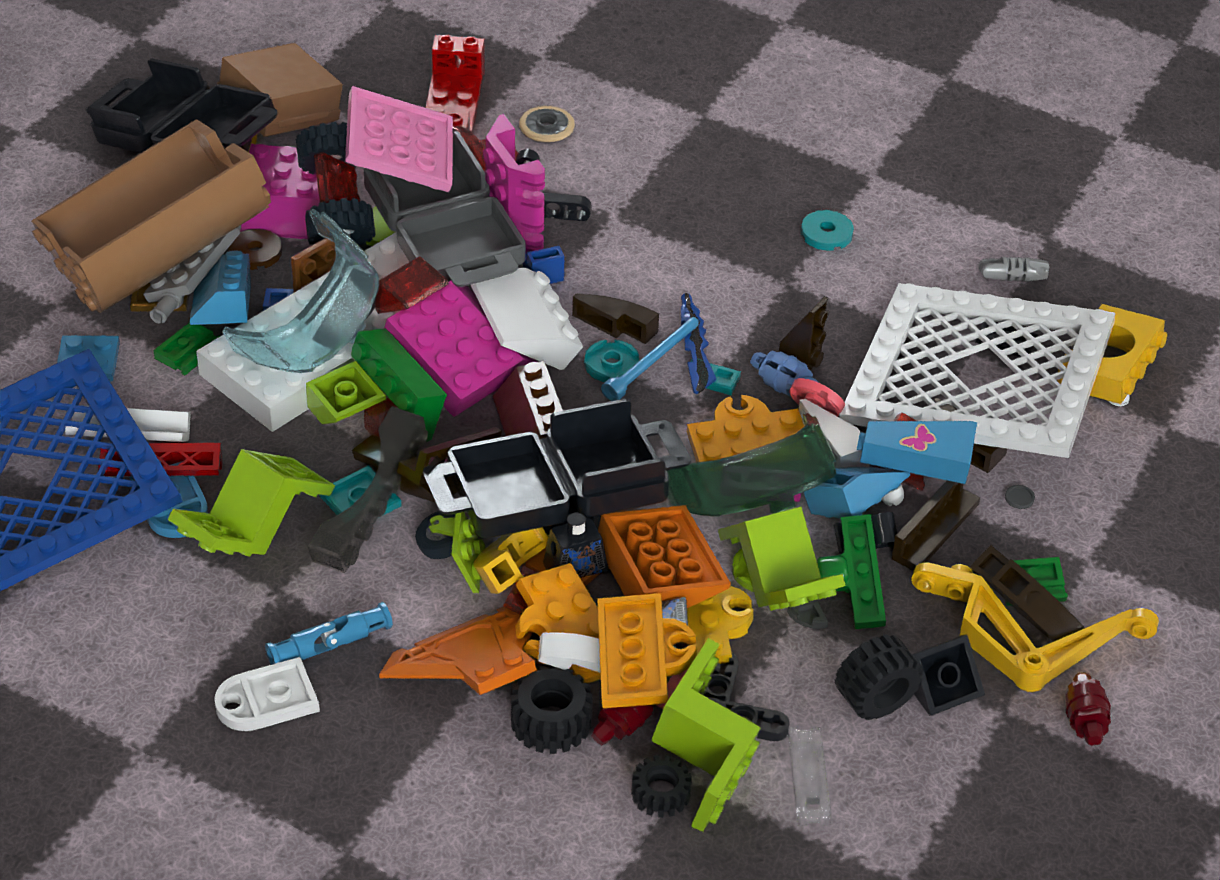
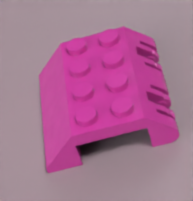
M501 114L486 136V149L483 150L486 162V170H484L486 182L490 188V197H495L499 200L525 240L527 254V252L544 249V237L540 232L544 231L545 195L540 191L545 187V168L539 160L521 165L516 163L515 128L507 117Z

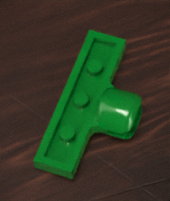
M871 514L841 517L844 553L835 556L819 557L817 565L820 576L823 578L843 574L846 586L837 588L836 592L844 591L849 593L855 629L885 627L886 617Z

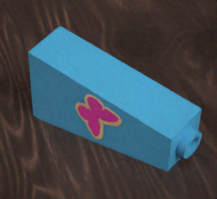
M868 421L866 433L860 432L857 450H862L860 463L966 484L977 422Z

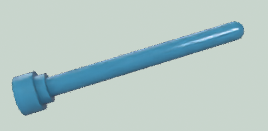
M691 317L621 377H611L601 386L603 395L611 401L620 400L625 396L627 386L699 325L698 319Z

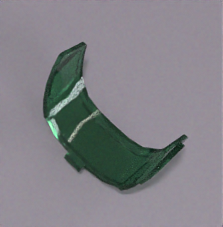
M809 413L803 414L805 426L789 437L734 456L713 461L690 463L686 467L666 471L669 475L668 498L672 505H686L690 513L701 516H721L750 510L769 504L770 513L775 514L796 507L794 495L817 487L823 482L834 478L836 469L833 462H836V459L816 416L812 417Z

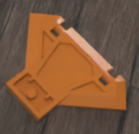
M528 605L503 606L497 609L498 613L493 615L484 614L414 643L416 647L408 650L404 648L392 653L380 672L379 677L462 679L474 691L482 695L537 671L535 660L526 654L523 648L533 632H528L522 639H517L515 628Z

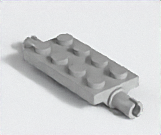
M241 225L150 282L151 285L143 295L148 303L158 302L150 312V317L154 322L158 324L164 323L170 314L183 304L184 295H189L194 291L241 233Z

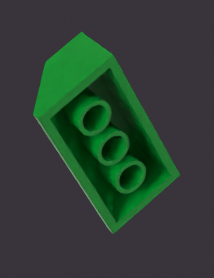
M386 328L358 331L352 346V358L357 361L386 395L388 400L426 442L432 440L447 394Z

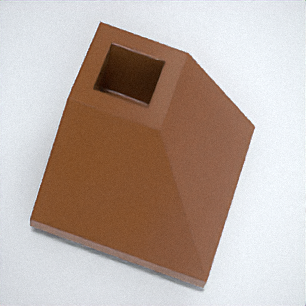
M332 234L291 257L294 292L339 266L337 235Z

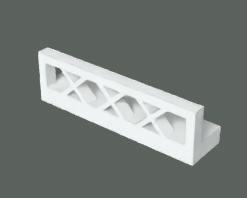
M127 408L146 440L189 441L191 412ZM74 412L72 421L82 422L87 413ZM93 415L89 423L100 425ZM66 426L65 435L75 436L79 428ZM85 430L83 436L95 437L98 431Z

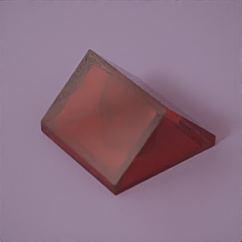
M419 256L377 281L375 309L378 314L407 310L449 283L442 274Z

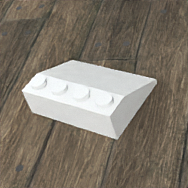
M518 268L512 274L471 285L501 346L538 361L544 360L545 364L560 370L565 369L583 348L578 338L577 330L571 325L568 313L562 308L558 301L560 299L559 296L549 284L550 279L540 271L534 272L527 268Z

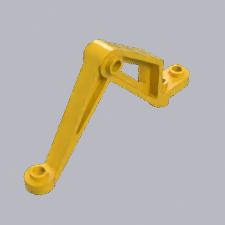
M923 562L915 567L911 578L914 587L921 592L967 602L959 636L968 635L973 650L1014 681L1017 687L1027 692L1041 690L1045 684L1122 631H1128L1129 634L1139 639H1149L1155 636L1159 624V618L1153 611L1145 608L1129 609L1045 646L1036 648L984 578L973 574L972 569L968 566L955 564L949 568ZM980 613H984L1015 651V655L1006 650L977 624Z

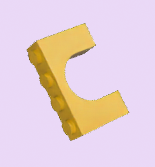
M1102 304L1099 309L1115 312V322L1107 345L1119 348L1127 353L1118 357L1102 358L1090 396L1122 404L1126 396L1133 393L1137 380L1143 378L1148 364L1154 362L1158 349L1165 346L1167 340V332H1164L1165 320ZM1069 361L1063 363V365H1064L1066 368H1067V365H1068ZM1063 378L1058 380L1059 384H1061Z

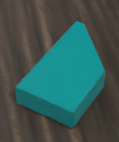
M697 360L699 381L705 388L708 382V373L705 369L704 361ZM709 363L716 376V381L706 389L732 395L740 379L741 371Z

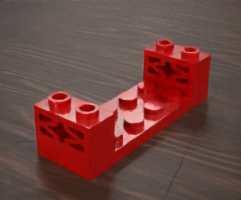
M435 35L432 47L433 74L425 108L453 116V132L459 131L470 148L485 71V39L472 36Z

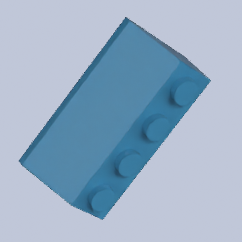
M229 251L220 257L194 289L190 325L247 323L251 290L249 254H243L241 251Z

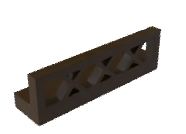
M494 427L421 449L419 456L400 461L397 473L417 485L426 484L423 469L428 466L447 463L448 450L451 447L501 437L502 430Z
M947 480L897 533L892 560L914 571L918 564L928 562L979 505L980 497L963 489L962 483Z

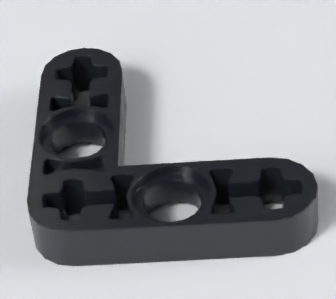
M523 149L517 154L516 163L521 165L526 163L525 160L529 162L540 161V156L534 150ZM542 192L545 195L544 218L554 217V219L586 221L590 217L592 204L587 197ZM556 203L560 208L551 210L546 205Z
M732 653V658H729L725 675L720 674V666L722 664L718 663L711 674L712 679L702 695L740 716L748 717L756 725L758 719H762L761 728L756 738L776 742L785 739L789 733L790 720L783 712L730 701L738 673L739 660L737 656ZM721 686L726 689V692L715 694L710 691V688ZM773 723L779 724L777 729L771 728Z

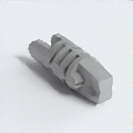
M1028 257L986 258L978 264V269L982 272L983 277L986 279H1000V281L1047 279L1049 274V263L1046 260Z

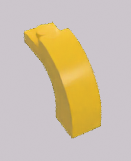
M543 527L499 537L484 549L475 559L473 565L489 592L499 594L518 581L519 578H522L523 575L518 568L546 548L548 536Z

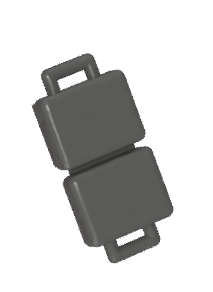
M459 131L453 132V180L449 192L436 190L429 186L408 182L395 176L381 174L378 171L364 168L365 189L389 229L397 232V242L424 287L433 289L441 287L449 281H452L457 287H465L512 274L517 271L519 265L524 263L526 258L525 240L499 200L495 197H490V188L486 182L485 171Z

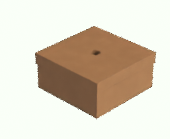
M296 43L222 57L220 82L218 84L270 95L278 115L260 131L264 137L303 129L312 125L316 126L320 123H330L339 119L341 110L339 105L343 84Z

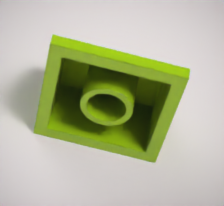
M357 361L306 383L307 407L321 424L336 423L386 400V395Z

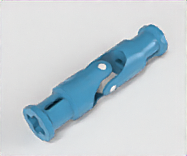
M380 602L373 609L364 612L358 610L336 618L331 622H325L291 634L287 640L275 644L271 642L266 643L267 657L271 665L297 657L305 660L335 649L340 645L368 637V633L384 627L390 629L393 626V621L387 605L384 602ZM320 636L323 643L314 644L315 640Z

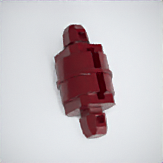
M1086 672L1077 673L1073 678V682L1068 685V692L1065 697V711L1071 728L1076 731V736L1084 738L1085 742L1091 746L1100 745L1103 741V735L1109 732L1111 704L1105 689L1100 685V681L1092 679Z
M655 704L603 708L602 706L598 716L599 723L594 728L591 737L599 745H604L614 736L619 740H622L626 735L630 736L638 727H642L645 721L653 714Z

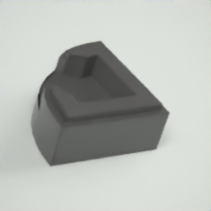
M817 599L799 606L788 607L787 613L800 625L814 629L828 627V620Z

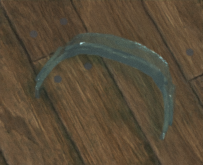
M312 209L309 213L318 234L335 243L336 259L330 273L309 303L288 324L267 332H249L225 327L223 330V334L232 350L258 365L292 373L313 372L316 367L332 359L348 342L353 344L357 332L363 331L366 326L364 320L370 313L377 295L379 276L375 268L367 260L369 255L332 218L323 211L320 214L315 209Z

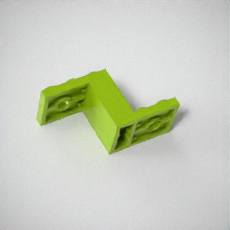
M241 449L210 513L172 509L168 520L178 526L176 530L180 534L189 538L194 537L199 541L198 546L208 552L215 553L216 550H221L230 555H233L234 552H239L249 557L252 554L264 555L295 494L300 495L301 492H304L312 497H317L318 494L330 496L335 485L294 458Z
M802 506L717 529L721 541L730 539L731 544L741 542L758 607L769 606L770 611L791 608L806 604L808 601L837 595L836 589L846 586L843 574L821 578Z
M709 638L665 704L651 739L652 742L715 777L708 787L691 827L702 832L709 822L714 825L716 824L724 809V804L727 800L731 799L738 786L739 779L744 777L750 767L751 759L760 745V742L755 739L761 728L702 695L712 679L711 674L719 662L715 654L720 644Z

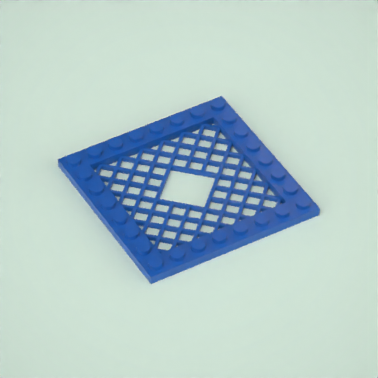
M90 349L84 350L0 390V437L2 435L13 436L9 445L0 444V451L5 452L0 461V475L12 453L62 460L41 502L0 496V520L9 522L5 531H0V591L183 502L180 493ZM64 394L76 395L72 404L60 403ZM55 396V398H54V400H53L52 402H51V401H45V400L50 399V398H52V397ZM82 397L89 407L79 405ZM37 406L49 408L44 417L33 415ZM28 409L26 414H20V412ZM56 409L67 411L63 420L52 418ZM74 412L87 413L82 422L70 421ZM93 415L100 425L89 423ZM10 419L22 421L17 430L6 428ZM29 422L41 423L36 432L24 431ZM47 425L59 426L55 435L43 434ZM66 426L79 428L74 438L62 436ZM85 430L98 431L93 441L81 439ZM104 433L111 443L100 442ZM21 437L32 439L28 448L16 446ZM39 440L51 441L47 451L35 449ZM58 443L70 444L66 454L54 452ZM77 446L89 447L85 456L73 455ZM97 448L109 450L105 459L92 457ZM115 452L118 453L122 462L112 460ZM69 461L81 463L77 472L65 471ZM88 464L101 465L96 475L84 473ZM108 467L120 468L116 478L104 476ZM127 470L133 480L123 479ZM61 477L73 479L69 488L56 487ZM80 480L92 482L88 491L76 490ZM100 483L112 484L108 494L95 492ZM119 486L132 487L129 494L124 497L115 495ZM53 493L65 495L60 505L48 503ZM72 496L84 498L80 508L68 506ZM91 499L104 501L101 508L97 510L87 509ZM5 504L18 505L13 515L1 513ZM25 507L37 508L33 518L21 517ZM44 510L57 511L52 521L40 519ZM64 512L76 514L74 520L68 524L59 522ZM16 523L28 525L24 535L12 533ZM36 526L48 528L44 536L35 537L31 535ZM7 540L20 541L15 550H3Z

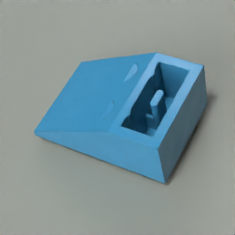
M874 467L818 469L800 484L811 514L825 516L826 518H841L863 515L864 511L872 505L878 504L882 497L899 487L900 483L911 475L909 472Z

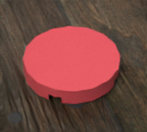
M795 379L789 390L792 399L798 405L801 399H807L837 417L845 406L843 399L836 392L810 379Z

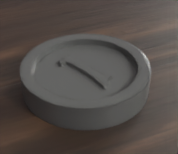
M1013 485L1006 490L1005 500L1014 508L1026 509L1033 505L1035 494L1026 486Z

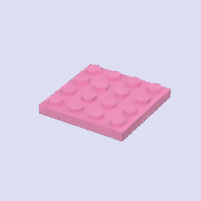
M352 86L348 99L345 162L378 171L381 174L395 176L408 182H415L436 190L449 192L453 180V116Z

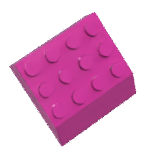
M251 144L249 153L254 156L266 181V184L263 186L270 194L271 203L268 204L269 208L243 223L240 232L248 229H264L273 232L278 237L308 239L305 220L306 211L311 210V207L314 205L319 206L321 202L329 203V200L334 199L330 173L319 175V173L309 174V171L304 172L298 164L296 147ZM347 169V172L342 174L341 172H336L340 201L341 198H347V201H350L356 169Z
M452 281L447 282L389 317L384 327L447 394L443 406L454 417L499 389L516 367L531 362H538L533 358L501 346L475 293L468 286L457 287Z

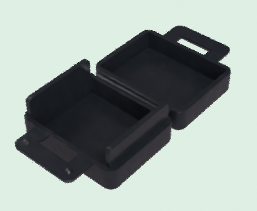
M154 58L147 61L152 74L144 81L132 78L124 79L86 108V112L92 118L91 127L100 144L137 153L146 151L196 119L216 132L224 148L233 143L242 147L278 115V111L274 108L269 94L222 84L210 88L207 81H203L200 70L197 67ZM127 90L130 91L121 99H119L116 103H114L111 107L108 106L118 97H120L123 93H125Z
M626 398L554 412L550 416V428L547 430L546 438L539 439V436L533 432H525L451 447L448 450V462L424 468L423 475L442 514L451 515L467 511L477 535L488 539L566 522L569 516V497L577 512L583 514L585 518L662 503L669 496V475L666 471L686 467L691 463L692 458L671 422L660 420L639 424L636 417L631 414V402ZM659 435L670 455L658 458L647 437ZM446 477L452 478L460 498H453L446 483Z

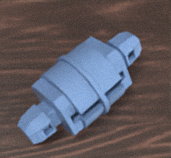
M772 350L768 355L758 352L754 353L750 360L752 366L759 370L758 375L766 385L790 397L789 390L795 379L804 378L818 382L813 378V373L805 363L783 352L777 353Z

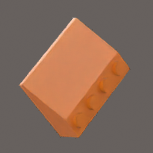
M686 505L622 511L601 515L598 531L603 540L607 564L624 596L661 593L662 601L686 597L687 608H690L730 588L731 583Z

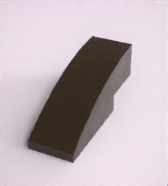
M577 293L573 296L572 316L616 339L624 333L646 344L658 333L659 313L649 308L607 296Z

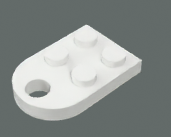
M300 657L234 675L225 680L215 694V708L218 718L229 728L239 731L257 730L320 712L318 699ZM228 703L240 704L236 709L224 708Z

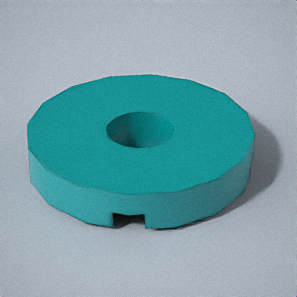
M831 210L812 212L803 219L801 225V235L805 238V242L816 249L826 251L834 250L835 247L839 246L841 248L846 247L852 241L854 232L852 221L847 216ZM822 229H831L832 231H831V232H826V231H823Z
M601 340L592 344L586 350L584 366L586 372L592 378L606 382L611 377H621L639 362V353L631 344L622 340H614V343H607V340ZM610 358H613V359H617L618 362L610 363V362H607L606 360H607V359H610Z

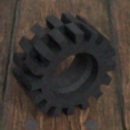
M654 755V761L652 762L649 757L645 758L643 765L638 763L636 771H633L631 795H633L632 800L634 804L638 803V809L641 811L647 808V815L652 816L654 811L658 812V818H664V812H668L669 817L675 816V809L679 813L682 812L684 805H688L691 797L692 776L691 773H688L689 768L686 765L681 767V760L677 758L674 762H671V756L665 755V760H660V755ZM663 780L673 784L674 789L667 792H659L650 788L649 785L654 781Z

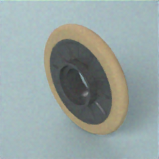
M539 106L526 111L520 118L519 126L523 134L530 139L539 142H556L568 137L573 132L575 122L573 117L561 108ZM548 122V123H552V124H551V125H543L542 123Z

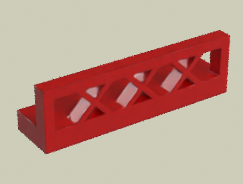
M148 443L168 476L219 475V470H222L221 443ZM100 448L99 458L105 459L109 450ZM115 452L112 460L122 462L118 453ZM181 462L177 466H170L171 464ZM108 467L104 476H117L120 468ZM128 470L124 476H131Z

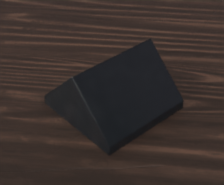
M964 634L912 654L924 671L922 673L924 675L923 680L920 682V687L914 695L929 716L985 695L968 635Z

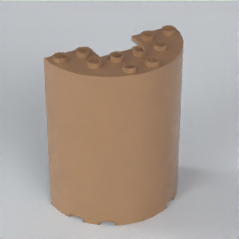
M196 119L31 220L36 228L32 233L39 244H43L46 250L52 253L55 258L53 262L62 275L64 274L77 288L75 293L80 301L86 304L91 312L96 310L102 313L269 208L268 204L271 203V197L263 186L266 184V181L254 156L235 143L224 148L216 132Z

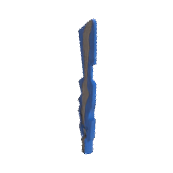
M684 293L681 296V325L691 317H695L699 321V325L684 337L685 350L690 351L692 362H687L693 393L699 394L716 381V376L703 351L709 345V342L704 338L706 329L703 327L704 320L700 317V310L694 305L691 295Z

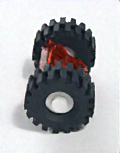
M331 122L329 125L320 123L318 127L312 125L309 127V130L304 129L301 131V134L296 136L299 167L304 172L309 171V174L316 173L320 199L319 206L314 205L311 207V210L306 211L305 220L308 243L312 245L335 234L338 236V249L345 250L348 247L354 249L357 248L356 245L363 246L366 244V241H372V237L376 235L371 205L366 204V201H360L356 183V166L345 162L347 123L337 124V122Z

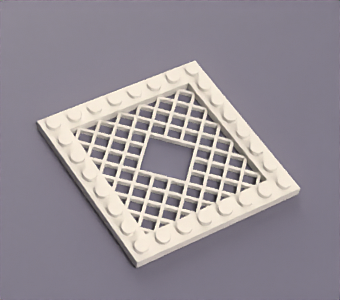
M898 283L844 402L845 406L842 412L839 413L840 418L852 425L867 427L868 421L977 422L975 444L1069 458L1115 322V312H1108L1102 309L1078 308L1072 305L1064 306L1048 302L1027 301L1020 298L997 297L991 294L983 295L968 293L967 291H953L939 287H924L910 283ZM928 315H932L935 318L926 323L921 319ZM957 318L962 322L955 326L948 323ZM915 321L918 326L912 327L913 322ZM986 322L990 326L979 330L975 325ZM940 324L945 328L938 332L931 329ZM1013 326L1017 330L1006 334L1002 329ZM969 328L973 333L962 336L958 331ZM1040 330L1044 335L1034 338L1030 333ZM921 331H925L928 334L919 339L914 335ZM996 332L1000 336L989 340L985 335ZM950 334L956 338L949 342H945L942 337ZM1068 334L1072 339L1062 342L1058 337ZM1024 336L1028 341L1017 344L1013 339ZM908 337L911 342L905 343L906 338ZM977 338L983 342L976 346H972L969 341ZM933 340H935L939 344L938 346L932 348H928L924 345L925 343L931 342ZM1051 340L1055 345L1045 348L1041 343ZM1006 342L1011 346L1000 350L996 345ZM960 344L966 348L957 353L952 349V347ZM1075 345L1072 351L1069 347ZM1034 346L1038 351L1028 354L1023 349ZM918 347L921 352L911 355L907 350ZM989 348L1015 373L970 390L945 364ZM944 350L949 354L940 359L935 355ZM1062 350L1066 355L1056 358L1051 353ZM1015 352L1021 356L1012 361L1007 357V355ZM900 353L905 357L897 360ZM1045 356L1049 360L1039 365L1034 359ZM928 357L932 361L921 365L917 360ZM1069 361V363H1068V365H1067V368H1066V367L1063 365V363ZM1026 362L1032 366V368L1024 371L1018 367V365ZM911 363L915 367L913 369L903 371V369L900 366ZM1054 366L1060 370V372L1052 375L1046 371V369ZM938 367L942 371L931 375L927 370ZM894 369V371L897 374L890 377L891 372ZM919 373L925 377L916 382L910 378ZM1039 373L1043 377L1032 381L1028 376ZM947 377L952 381V383L944 386L938 382ZM1063 378L1061 384L1056 381ZM1019 379H1022L1026 383L1025 385L1017 388L1013 384H1011V382L1017 381ZM904 380L908 385L896 388L893 383ZM931 383L936 389L924 392L920 387ZM1048 383L1054 387V389L1046 392L1040 388V386ZM1004 385L1009 390L998 394L994 389ZM886 386L890 391L883 393ZM959 388L963 392L962 394L952 396L948 391ZM911 390H914L918 394L917 396L911 397L909 399H907L903 395V393L909 392ZM1033 390L1037 395L1026 398L1022 393ZM987 392L991 396L981 401L976 395ZM940 394L946 398L937 403L931 399V397ZM1057 395L1054 402L1050 397ZM895 396L900 400L898 403L885 401ZM1013 396L1019 400V402L1011 405L1005 401V399ZM969 398L974 403L963 407L959 402ZM924 400L929 406L921 408L913 404ZM1044 400L1049 405L1037 409L1033 404ZM998 403L1002 408L992 412L987 406ZM950 404L956 407L957 410L948 412L942 410L939 406ZM1027 407L1031 411L1020 416L1015 410ZM980 409L985 415L976 416L970 414V412ZM1051 412V414H1050V416H1049V419H1048V418L1045 416V414ZM1009 413L1014 419L1007 421L998 417ZM1038 418L1042 423L1034 425L1026 421Z

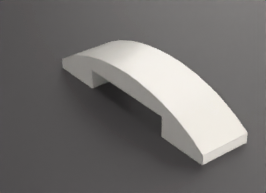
M542 633L540 636L538 661L563 670L569 669L572 664L601 673L599 638L572 633Z

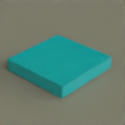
M369 465L332 483L335 487L330 496L319 494L320 498L351 531L402 506L401 499Z

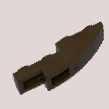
M992 545L970 566L976 575L982 576L990 587L1017 609L1019 614L1053 642L1085 628L1039 582L1012 559H1007Z

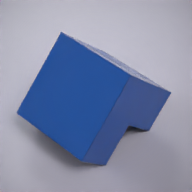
M559 246L527 252L522 268L544 273L550 279L549 284L564 281V254Z

